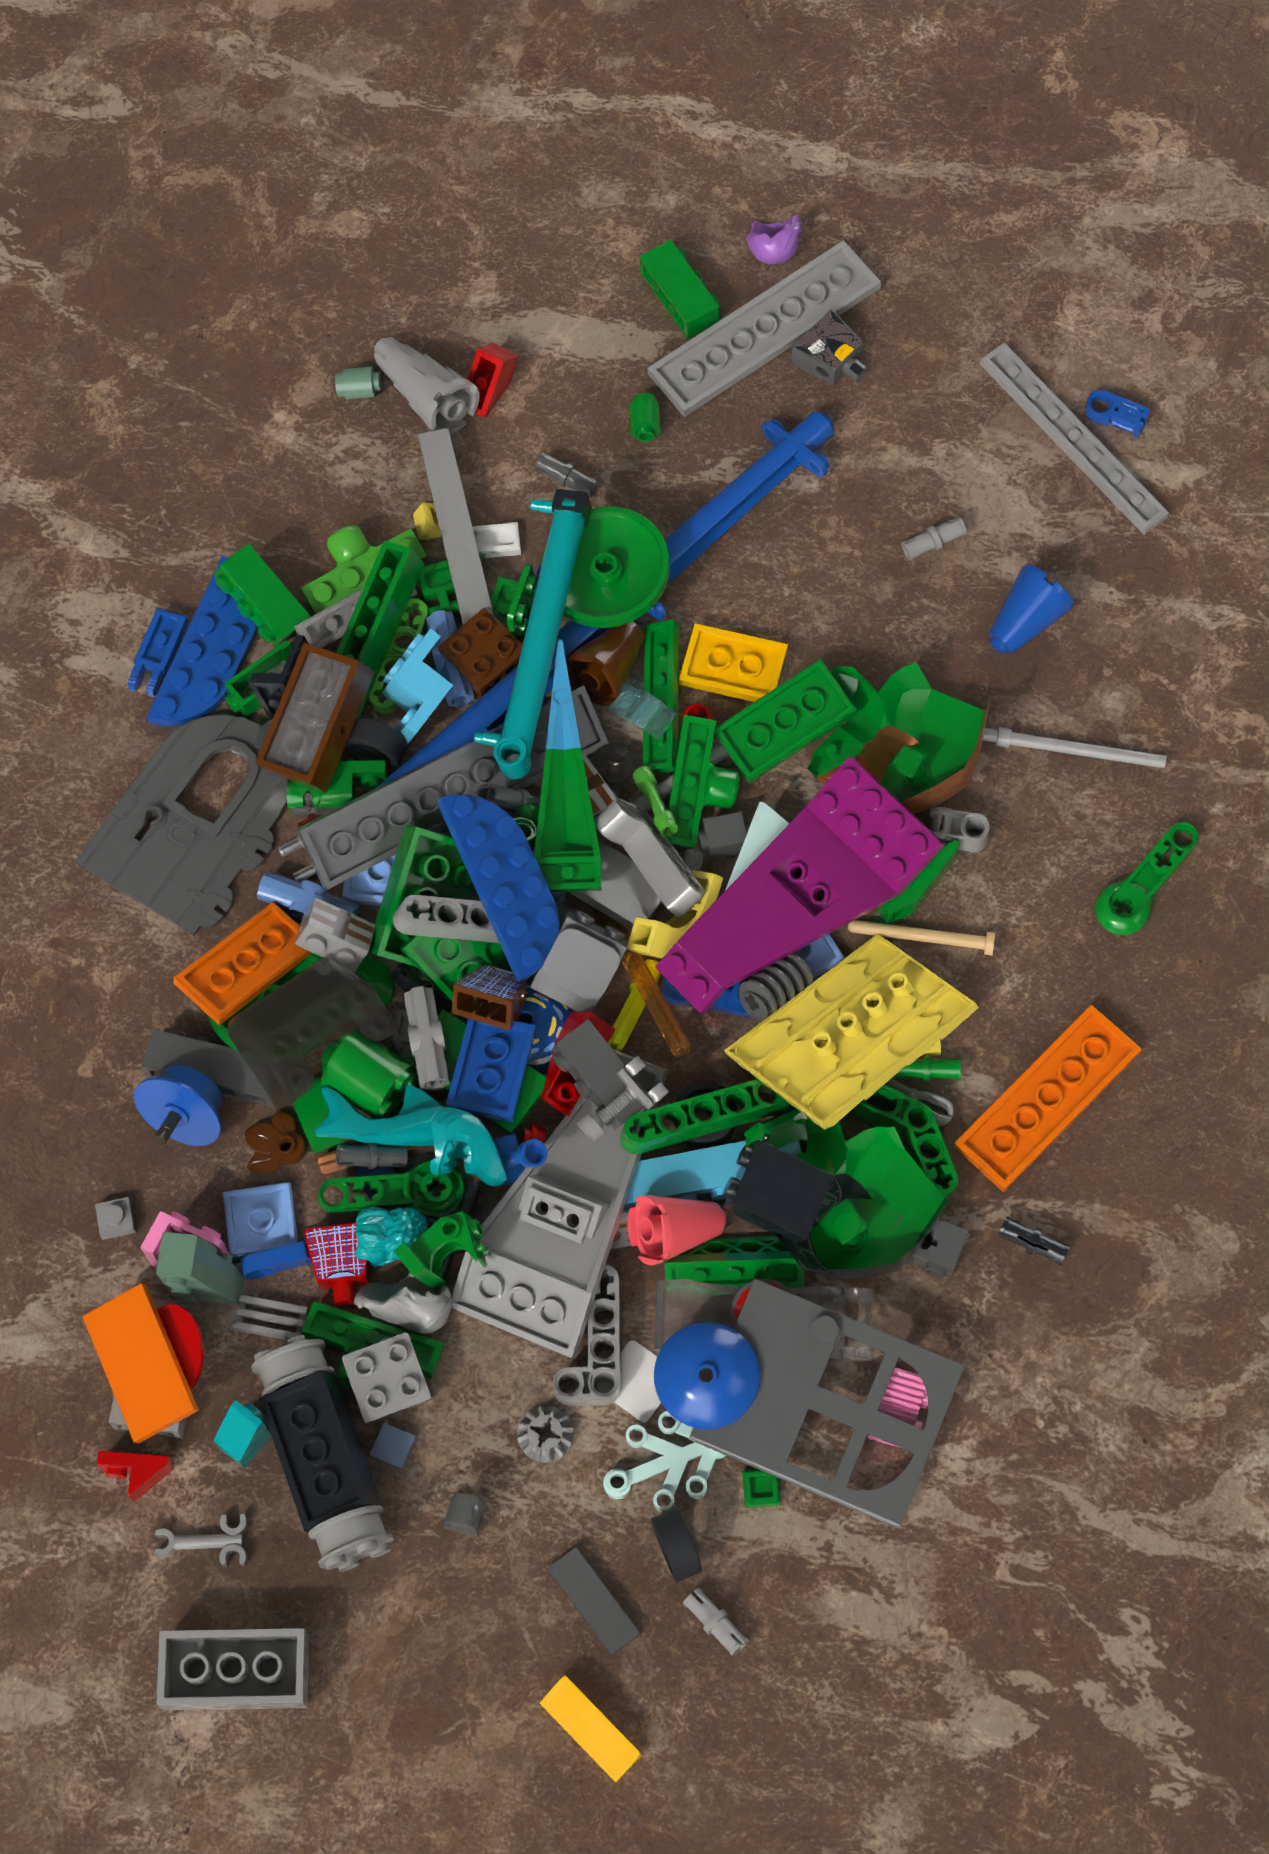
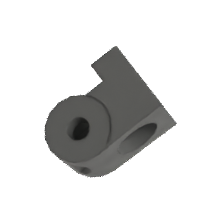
M454 1493L443 1524L444 1529L478 1538L487 1509L485 1502L467 1494Z

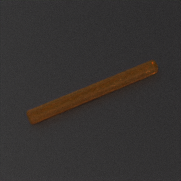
M595 909V914L604 929L607 926L613 927L625 935L624 940L629 941L630 934L622 923ZM626 949L621 961L672 1053L676 1057L688 1055L691 1043L641 954Z

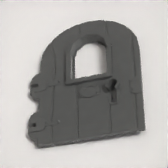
M212 715L188 722L175 730L160 745L76 859L75 863L192 936H195L200 927L205 929L215 927L224 918L222 914L215 911L217 907L228 912L233 905V894L229 887L241 870L248 872L261 866L265 858L257 854L258 850L269 855L274 848V838L270 830L279 819L287 804L288 780L270 774L255 764L260 752L259 748H257V734L261 725L243 717ZM231 751V753L240 755L248 763L249 772L242 786L213 824L205 818L201 819L196 815H192L178 801L201 771L203 763L209 761L215 754ZM154 816L159 817L156 821L151 822V827L140 842L136 840L145 826L146 828L148 827L149 819Z

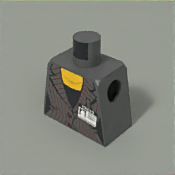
M832 309L792 346L791 363L830 385H836L845 375L859 383L866 376L869 369L860 362L863 351L862 340Z

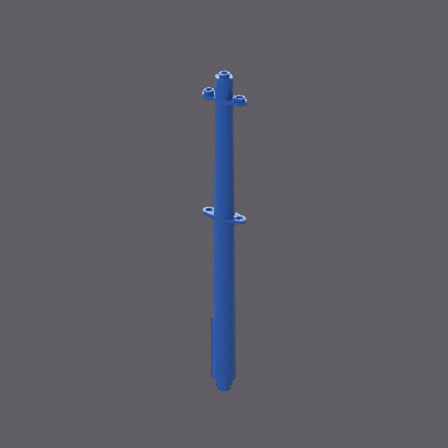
M813 411L789 433L775 419L767 420L761 425L762 432L774 446L664 539L670 558V575L667 585L799 464L817 477L822 478L827 474V469L830 467L829 461L819 452L814 454L818 448L834 435V424L827 414ZM659 602L647 612L660 621L667 615ZM572 620L567 622L560 628L557 641L560 638L563 642L565 659L608 628L584 626ZM557 643L544 696L553 687ZM518 665L376 788L474 739L476 732H488L503 724Z

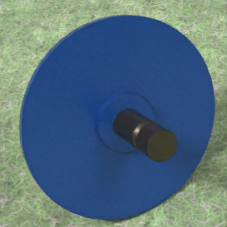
M171 1065L163 1070L160 1077L147 1078L136 1087L134 1091L136 1108L144 1120L157 1130L154 1136L156 1143L165 1145L169 1138L187 1145L205 1146L213 1143L219 1137L222 1125L217 1111L222 1105L223 1098L217 1085L205 1074L188 1066Z

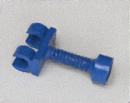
M515 1133L494 1139L507 1176V1180L500 1186L514 1183L524 1171V1167L534 1168L541 1166L547 1159L546 1146L537 1139L527 1140L521 1143L519 1147Z

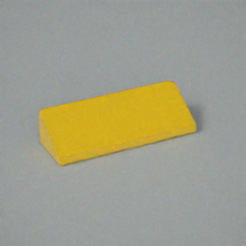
M566 1675L555 1684L540 1702L542 1707L615 1783L642 1757L641 1753Z

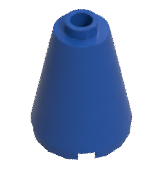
M1026 564L1020 570L988 633L991 638L989 644L1003 655L1006 652L1010 654L1015 653L1073 607L1074 600L1069 593L1056 581L1052 584L1045 578L1047 574L1033 565Z

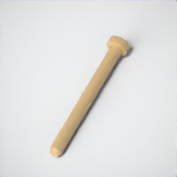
M853 920L848 924V930L851 933L874 936L878 933L882 937L985 950L984 955H993L994 932H987V936H978Z

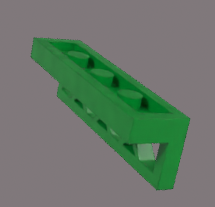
M777 1236L713 1238L686 1251L688 1254L677 1255L665 1261L666 1292L740 1289L754 1279L765 1278L779 1281L788 1288L804 1287V1268L798 1265L788 1251L779 1250L785 1247ZM746 1249L757 1250L756 1252H745ZM711 1251H723L722 1253H710Z

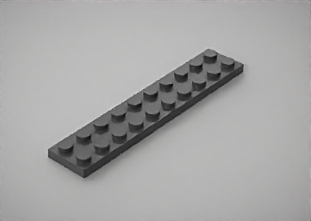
M578 685L571 689L582 755L585 754L587 756L608 745L609 742L585 686ZM551 699L542 704L530 754L531 768L524 777L520 779L506 778L501 773L494 757L495 746L476 743L472 739L297 828L298 835L323 888L328 890L396 855L405 825L419 827L435 833L448 828L437 804L441 797L469 795L486 799L487 792L491 789L490 786L492 784L517 791L542 779ZM504 723L488 732L502 734ZM510 755L506 761H514L519 755Z

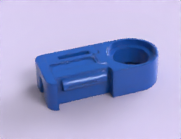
M1096 390L1090 393L1085 406V413L1090 420L1107 427L1111 424L1134 433V438L1140 436L1150 412L1147 407L1105 390ZM1101 400L1109 408L1104 412H1098L1092 408L1091 404L1094 401Z
M306 1241L250 1254L240 1260L245 1279H257L277 1274L280 1271L312 1264Z

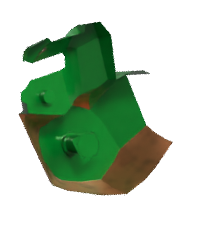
M917 662L902 667L891 675L879 692L854 667L837 666L831 671L833 677L857 709V714L847 719L846 724L839 726L813 752L812 760L806 769L813 774L818 782L826 784L845 760L851 756L911 813L924 812L948 800L969 785L982 746L990 700L988 708L981 710L932 689Z

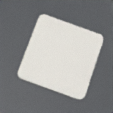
M631 1340L620 1353L621 1390L619 1397L614 1403L639 1421L647 1422L661 1404L654 1385V1367L657 1356L635 1340ZM602 1379L596 1387L599 1392L608 1393L613 1389L614 1384L608 1379Z

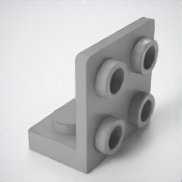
M402 1333L342 1357L365 1424L432 1399L408 1333Z

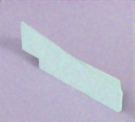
M760 801L726 890L790 824L764 802Z

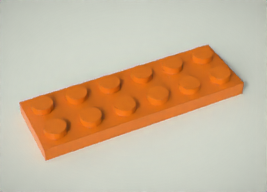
M1090 1005L954 1143L953 1147L1004 1193L1141 1053L1142 1049L1093 1005Z

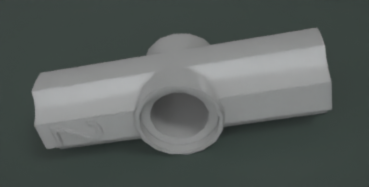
M424 986L414 987L404 993L406 1012L410 1025L407 1026L411 1052L412 1056H415L420 1088L429 1091L439 1090L449 1084L448 1068L444 1056L446 1046L441 1020L438 1021L433 989Z

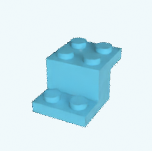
M432 629L425 636L419 633L401 656L406 661L399 658L383 679L387 686L382 694L394 701L398 707L407 713L395 728L404 736L407 742L406 746L453 686L452 683L423 662V659L441 637Z

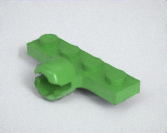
M355 524L336 531L327 540V548L336 562V568L300 588L314 615L362 589L366 584L382 544L375 547L371 546L359 526ZM411 528L388 540V542L412 548L421 560L427 556Z

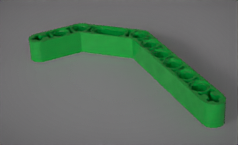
M756 1079L633 1114L625 1121L620 1136V1143L628 1153L641 1154L797 1108L789 1104L771 1088L764 1085L762 1081ZM884 1084L872 1097L886 1103L891 1108V1112L882 1111L861 1101L849 1113L876 1127H895L905 1150L942 1196L948 1200L957 1187L958 1177L933 1112L927 1105ZM767 1093L772 1097L773 1101L765 1102L759 1098L758 1094ZM735 1102L741 1107V1110L732 1111L727 1107L726 1103ZM703 1111L708 1114L709 1119L700 1120L695 1116L694 1112ZM908 1118L919 1120L922 1127L912 1126ZM662 1121H673L677 1125V1129L670 1130L665 1128ZM920 1149L930 1150L934 1158L924 1157Z

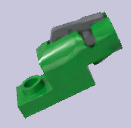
M339 761L326 793L288 780L287 807L289 812L296 815L321 817L356 799V786L374 789L388 778L386 761Z

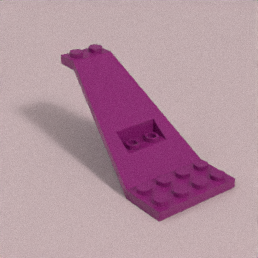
M849 756L808 805L687 930L655 968L700 1013H706L727 988L902 895L945 844L855 758ZM800 867L802 869V876L797 879L795 871ZM823 889L825 897L822 901H819L817 894Z

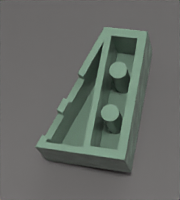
M163 1232L156 1274L171 1297L176 1299L178 1304L195 1306L197 1301L239 1306L240 1295H243L245 1282L241 1263H232V1256L229 1254H223L222 1257L218 1256V1247L198 1235Z

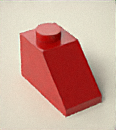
M495 343L477 348L467 377L469 381L477 386L479 391V403L475 413L484 418L489 415L509 385L519 355Z

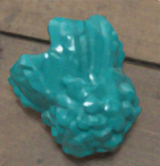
M364 1207L356 1218L355 1233L358 1239V1247L355 1250L356 1258L368 1260L370 1265L374 1267L388 1265L395 1260H400L393 1251L403 1242L410 1246L427 1231L428 1223L425 1216L412 1207L404 1209L399 1207L396 1210H391L390 1213L380 1207Z

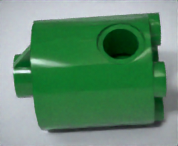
M358 1029L333 1040L321 1059L322 1077L320 1084L323 1087H329L339 1092L352 1106L363 1111L371 1118H391L398 1115L403 1105L400 1099L405 1094L406 1085L415 1087L419 1080L418 1073L415 1072L413 1064L401 1059L388 1048Z

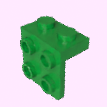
M527 563L524 566L519 582L499 577L490 600L494 617L518 640L520 636L525 637L529 620L527 616L532 608L538 577L534 575L533 565Z

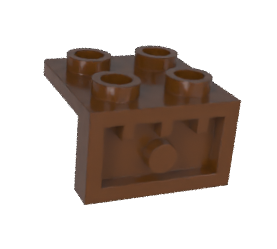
M483 608L438 646V650L472 684L474 698L478 700L518 665L523 644L486 608Z

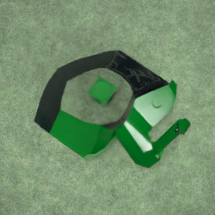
M795 1109L766 1124L758 1122L744 1133L747 1146L758 1139L776 1148L803 1140L807 1142V1152L796 1154L794 1157L834 1175L806 1240L795 1242L774 1232L798 1265L810 1271L840 1278L873 1277L897 1272L918 1250L950 1201L942 1196L905 1150L895 1127L878 1126L867 1129L846 1142L839 1121L834 1126L824 1130L801 1111ZM900 1213H901L902 1218L900 1219L898 1225L896 1226L897 1221H898L899 1216H900Z

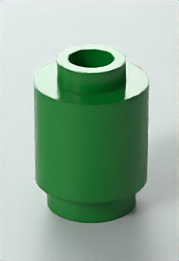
M640 393L633 396L629 404L630 435L641 442L652 441L661 433L660 405L656 401V397L650 393Z

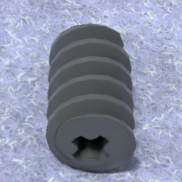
M792 953L755 973L749 980L744 981L740 985L738 993L742 1007L750 1017L763 1021L767 1018L768 1014H773L777 1007H782L795 994L803 991L804 987L811 985L813 982L812 972L799 956Z

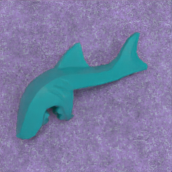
M406 1085L404 1105L398 1115L391 1118L371 1119L357 1112L339 1092L329 1087H323L321 1090L329 1112L327 1118L315 1128L317 1137L344 1138L363 1143L393 1146H434L436 1158L430 1161V1172L433 1175L442 1178L443 1175L451 1173L453 1168L457 1166L456 1160L464 1159L465 1173L478 1177L486 1185L499 1186L507 1180L491 1133L479 1119L467 1111L453 1107H443L426 1092L412 1085Z

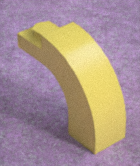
M692 870L691 872L703 887L705 894L682 918L674 915L669 921L662 923L656 920L636 917L627 949L641 955L662 959L717 900L723 877L714 873Z

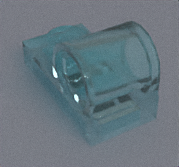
M626 682L617 699L608 708L613 714L658 741L676 716V713L658 698L645 690L640 691Z

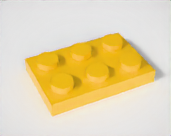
M695 623L679 677V685L755 702L778 687L788 651V644Z

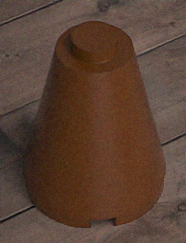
M632 621L624 625L610 627L571 653L566 659L570 686L574 688L578 685H584L592 703L602 706L611 705L619 697L645 641L641 625L636 621Z

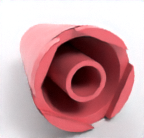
M653 1195L637 1197L634 1200L637 1201V1204L629 1209L627 1217L630 1243L632 1247L638 1246L642 1255L637 1256L647 1265L663 1263L721 1235L726 1225V1214L716 1202Z

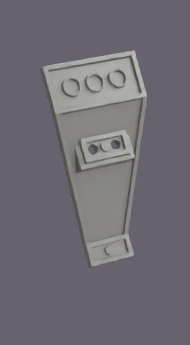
M613 1049L625 1066L635 1058ZM642 1060L646 1067L634 1077L648 1093L659 1082L664 1085L668 1069ZM582 1096L577 1100L570 1115L564 1117L544 1143L547 1149L546 1161L541 1166L525 1168L481 1225L484 1238L480 1239V1242L484 1247L487 1246L490 1251V1255L485 1256L488 1266L483 1267L479 1261L476 1262L465 1251L451 1297L452 1309L570 1358L577 1356L594 1298L641 1154L628 1153L623 1149L620 1143V1136L624 1124L616 1130L611 1125H604L603 1131L605 1134L595 1143L583 1133L576 1122L586 1113L591 1116L597 1115L595 1112L597 1107L590 1098L584 1099ZM658 1102L650 1109L657 1108ZM542 1201L548 1205L547 1213L541 1209ZM572 1214L578 1216V1225L573 1224L571 1220Z

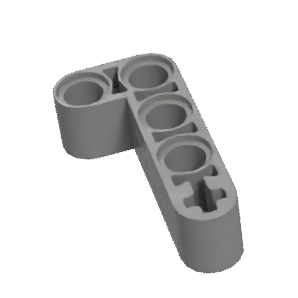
M615 798L594 821L596 829L605 838L624 847L662 903L674 915L682 918L705 894L703 887L667 837L660 836L653 818L641 807L620 798Z
M410 895L404 899L393 914V924L403 934L499 943L481 901ZM438 913L447 915L450 923L442 921ZM471 916L478 917L483 926L476 925L472 921Z
M605 1264L601 1279L608 1278V1299L601 1298L599 1283L588 1318V1367L562 1368L553 1379L555 1396L564 1405L605 1406L614 1403L620 1395V1282L617 1271L610 1265ZM601 1311H609L613 1314L614 1318L608 1324H599L596 1322L595 1316ZM601 1345H609L614 1350V1353L606 1359L595 1355L596 1349ZM569 1379L575 1380L579 1387L574 1393L566 1394L560 1390L562 1382ZM602 1379H608L613 1382L614 1387L608 1393H599L595 1389L596 1383Z

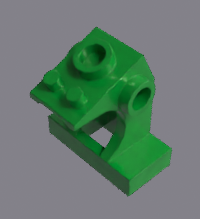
M463 1211L441 1217L410 1246L403 1242L393 1251L415 1278L436 1292L447 1283L441 1276V1267L449 1254L455 1250H466L483 1267L488 1266L485 1256L490 1255L488 1247H484L480 1242V1239L484 1238V1234L479 1221L471 1218Z

